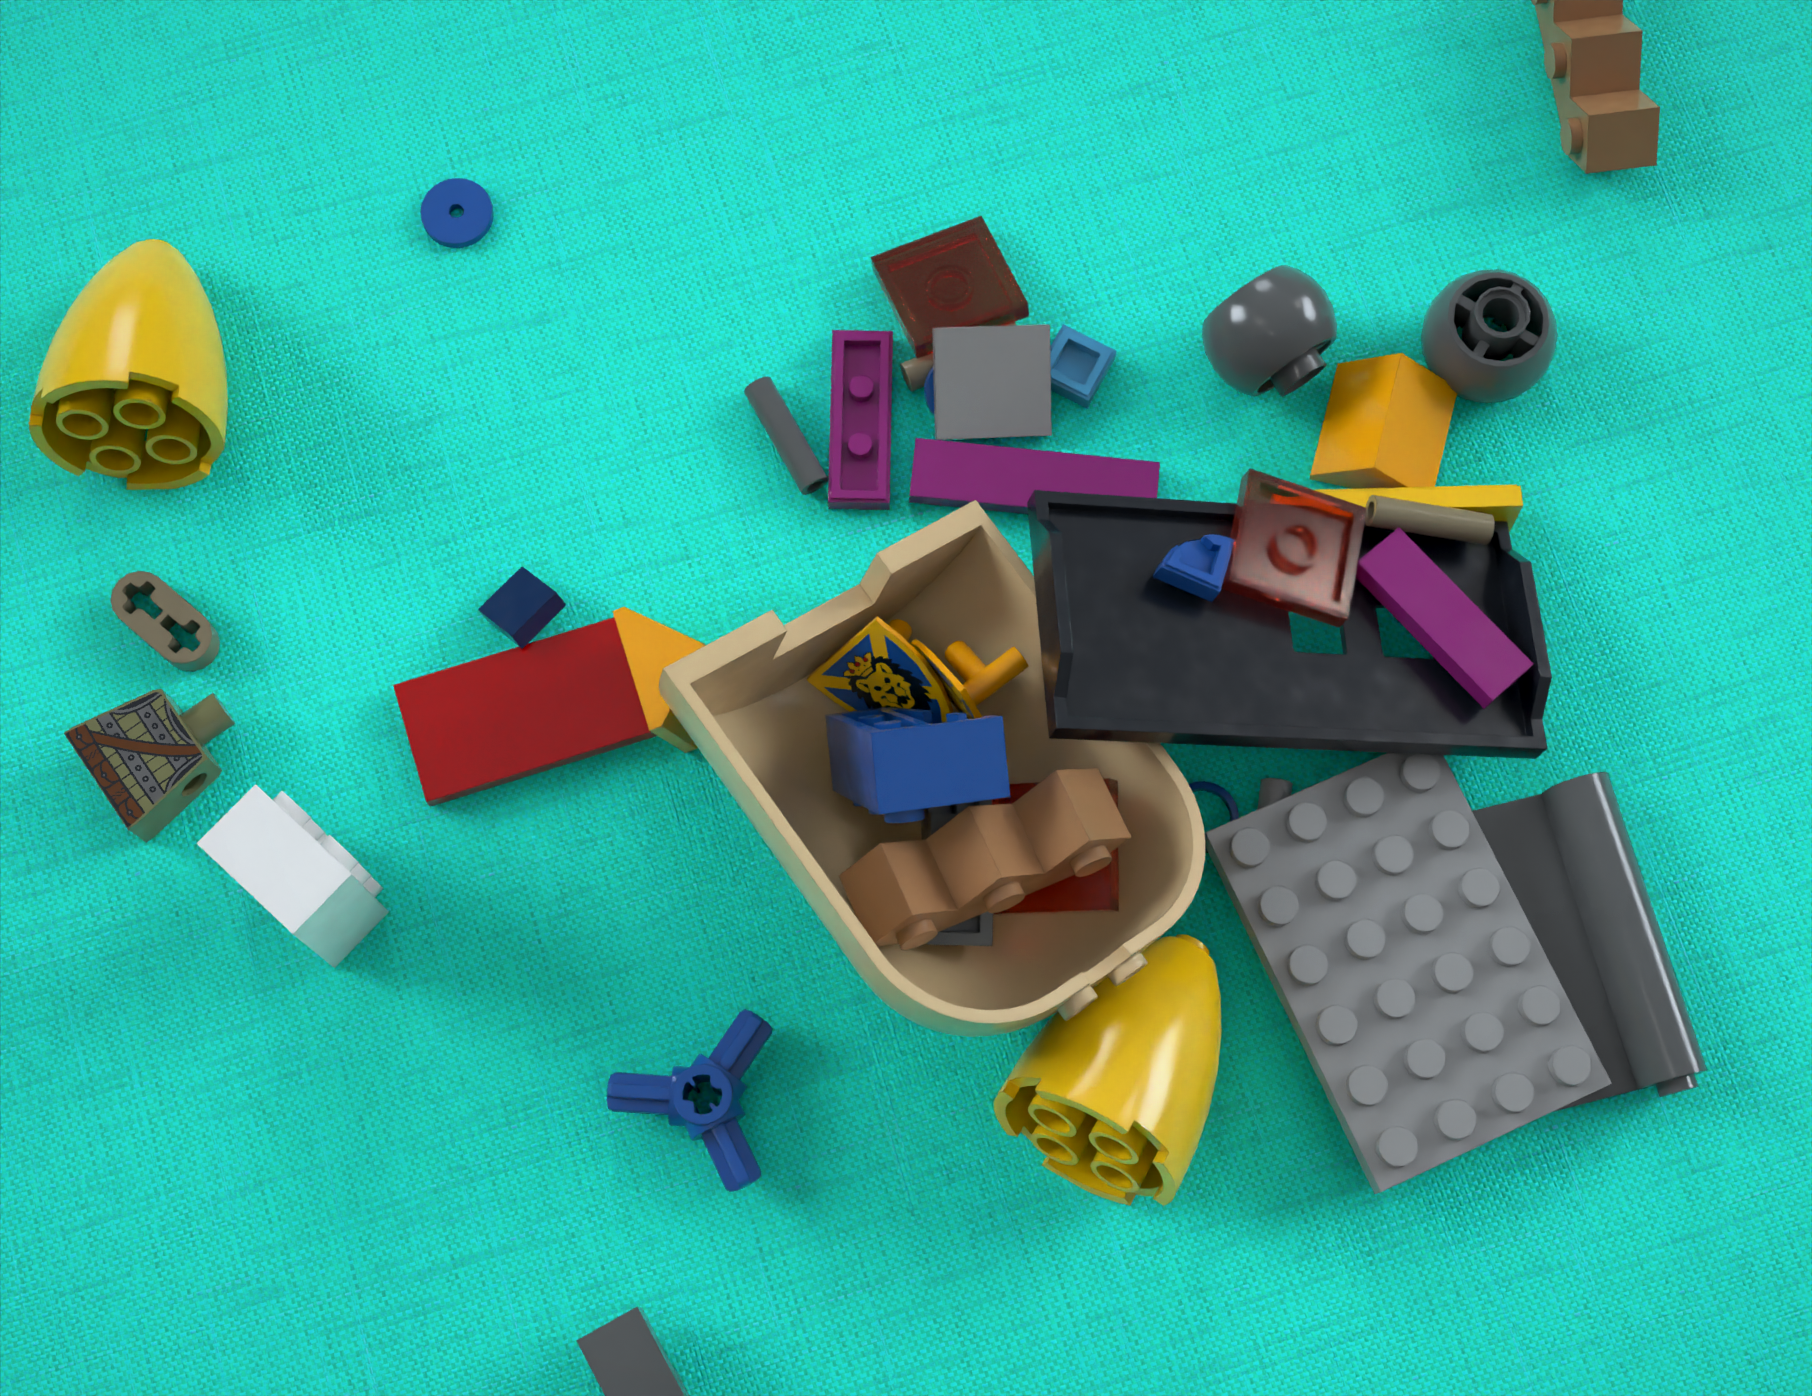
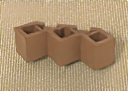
M1531 0L1532 4L1535 5L1545 50V71L1547 77L1551 79L1561 124L1560 138L1564 153L1586 174L1657 165L1660 107L1639 89L1643 30L1623 15V0Z
M1098 768L1055 770L1012 804L968 806L926 840L879 843L841 873L839 878L857 919L877 946L899 944L901 950H909L929 942L936 937L938 932L987 911L989 913H998L1020 903L1025 898V895L1073 875L1083 877L1101 870L1112 861L1110 852L1130 839L1131 835Z

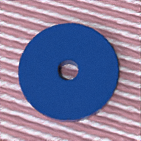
M452 178L436 184L425 195L421 205V220L428 235L440 245L450 248H463L477 243L487 234L493 222V206L487 192L479 184L468 179ZM454 209H462L464 211L460 217L451 216Z

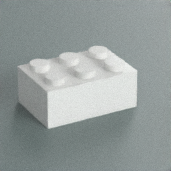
M255 784L196 843L295 937L334 968L389 912L375 898L384 888L331 835L327 836L311 817L283 791L272 800Z

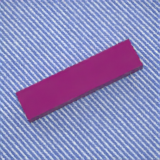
M916 438L909 503L961 508L976 500L983 510L1028 514L1027 502L1034 490L1157 498L1160 462Z

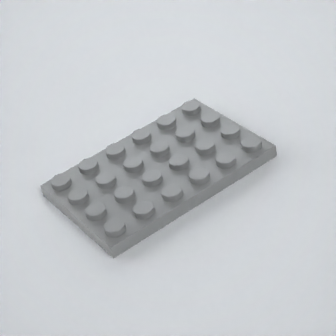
M1386 753L1205 833V847L1374 1194L1383 1192L1612 1084L1443 755Z

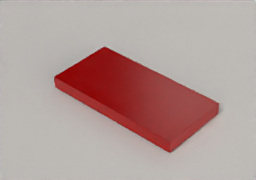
M614 617L528 643L522 649L515 647L393 685L424 796L430 807L657 736L649 731Z

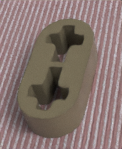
M136 571L118 580L112 590L111 605L115 614L129 629L171 665L182 671L194 672L201 670L213 662L220 646L218 632L198 610L159 577L150 572ZM140 592L145 596L150 595L151 600L162 611L156 619H153L140 608L136 610L135 604L131 601L135 594ZM176 623L189 634L196 632L195 636L200 645L193 652L186 647L180 649V643L169 632Z

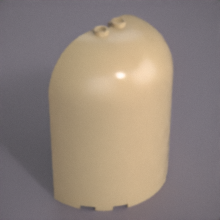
M976 500L876 553L860 584L783 625L775 612L770 610L662 670L659 679L660 695L860 977L886 1005L920 1026L950 1035L978 1037L1013 1032L1039 1022L1056 1012H1059L1063 1019L1067 1021L1098 998L1093 988L1105 979L1109 978L1114 986L1117 987L1144 968L1148 962L1141 952L1160 938L1179 920L1191 904L1198 890L1205 863L1206 842L1204 825L1193 791L1160 743L1049 739L1034 576ZM877 616L886 624H889L894 619L907 622L912 628V635L908 642L910 643L914 639L922 642L942 661L961 684L966 681L945 659L946 649L955 641H964L986 666L1013 646L1028 663L1029 667L976 706L982 717L989 715L1003 716L1010 797L992 799V805L1014 803L1055 770L1098 768L1131 835L1130 839L1110 852L1112 861L1101 870L1083 877L1073 875L1025 895V898L1020 903L1007 910L993 913L992 946L927 945L925 943L909 950H901L899 944L877 946L857 919L839 878L841 873L879 843L922 840L921 820L906 823H886L884 821V814H869L867 808L854 806L852 800L833 791L825 715L849 711L828 698L806 680L813 671ZM951 703V706H952V708H953V713H954V712L959 713L958 710H957V709L954 707V705Z

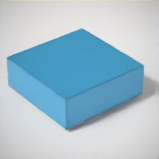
M1063 324L1050 346L1051 391L1088 408L1113 364L1117 351Z

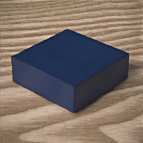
M521 567L478 610L491 625L522 649L566 604L557 592L524 567Z

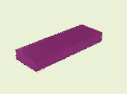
M832 330L829 509L890 510L893 331Z
M1400 527L1357 561L1350 572L1484 709L1533 665L1528 657Z

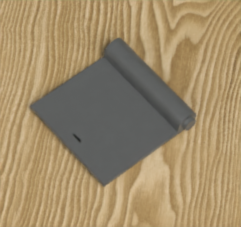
M1597 772L1556 784L1539 795L1473 810L1472 812L1612 1082V1084L1555 1111L1655 1085L1659 1097L1699 1087L1695 1074L1707 1071L1608 773Z

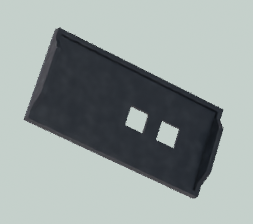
M1034 490L1027 502L1049 739L1536 759L1547 750L1542 719L1552 675L1532 564L1512 549L1507 521H1494V533L1487 545L1404 532L1533 663L1524 675L1484 709L1434 657L1433 659L1385 657L1383 655L1376 608L1385 607L1350 571L1357 561L1395 530L1367 526L1364 520L1365 512ZM1209 534L1221 535L1235 540L1221 591L1212 602L1153 578L1160 562L1176 545L1190 540L1201 539L1204 535ZM1287 604L1335 607L1337 609L1343 654L1295 652Z

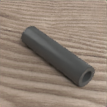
M767 376L753 381L745 388L744 393L800 492L806 495L817 491L828 482V477L772 379Z

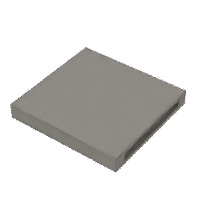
M1049 324L932 328L936 440L1052 436Z

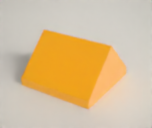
M1403 353L1338 363L1310 479L1353 489L1435 487L1457 393L1451 389L1443 378Z
M621 607L612 611L649 731L685 753L697 749L698 747L660 695L659 679L663 668L706 645L627 607Z

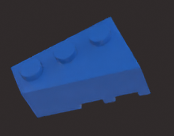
M883 707L825 715L833 791L852 800L854 806L867 808L869 814H884V821L886 823H906L922 820L925 818V808L1010 797L1003 716L989 715L982 718L967 719L966 713L954 712L946 714L947 722L933 724L932 710Z

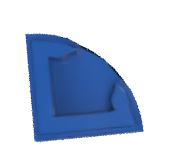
M1209 534L1204 535L1201 539L1190 540L1176 545L1160 562L1153 578L1212 602L1221 591L1235 540L1221 535Z

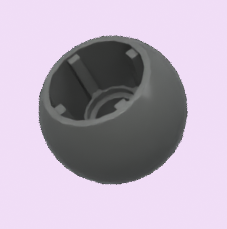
M1286 265L1275 267L1263 273L1234 292L1207 316L1202 328L1205 353L1214 371L1226 384L1240 393L1250 396L1261 395L1275 387L1280 396L1283 397L1303 386L1326 367L1327 364L1320 355L1334 343L1337 334L1334 309L1325 290L1311 276L1297 268Z
M1498 269L1479 270L1453 280L1431 302L1423 323L1421 335L1422 353L1428 369L1443 378L1451 389L1457 393L1456 396L1479 403H1496L1516 398L1538 382L1546 373L1553 359L1558 334L1556 319L1551 306L1543 293L1533 283L1513 272ZM1483 318H1494L1492 322L1500 327L1504 324L1507 331L1498 332L1489 328ZM1459 326L1462 328V340L1457 332ZM1509 354L1513 356V359L1500 361L1507 357Z

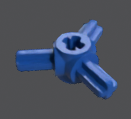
M744 1009L739 1012L709 1058L699 1054L690 1067L674 1066L671 1076L613 1073L607 1085L608 1109L613 1112L668 1115L670 1126H685L692 1141L703 1140L727 1191L734 1192L743 1189L761 1177V1169L738 1123V1120L745 1116L739 1099L747 1089V1086L740 1080L771 1036L773 1028L757 1014ZM703 1082H710L714 1092L722 1096L717 1107L713 1103L709 1104L712 1111L707 1114H699V1110L694 1102L688 1100L692 1089L700 1093L697 1085Z

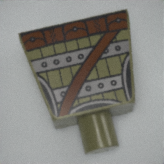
M156 689L78 724L64 732V735L127 829L147 843L219 777L222 770L205 744L233 726L235 722L214 693L185 712H182L170 696L162 689Z

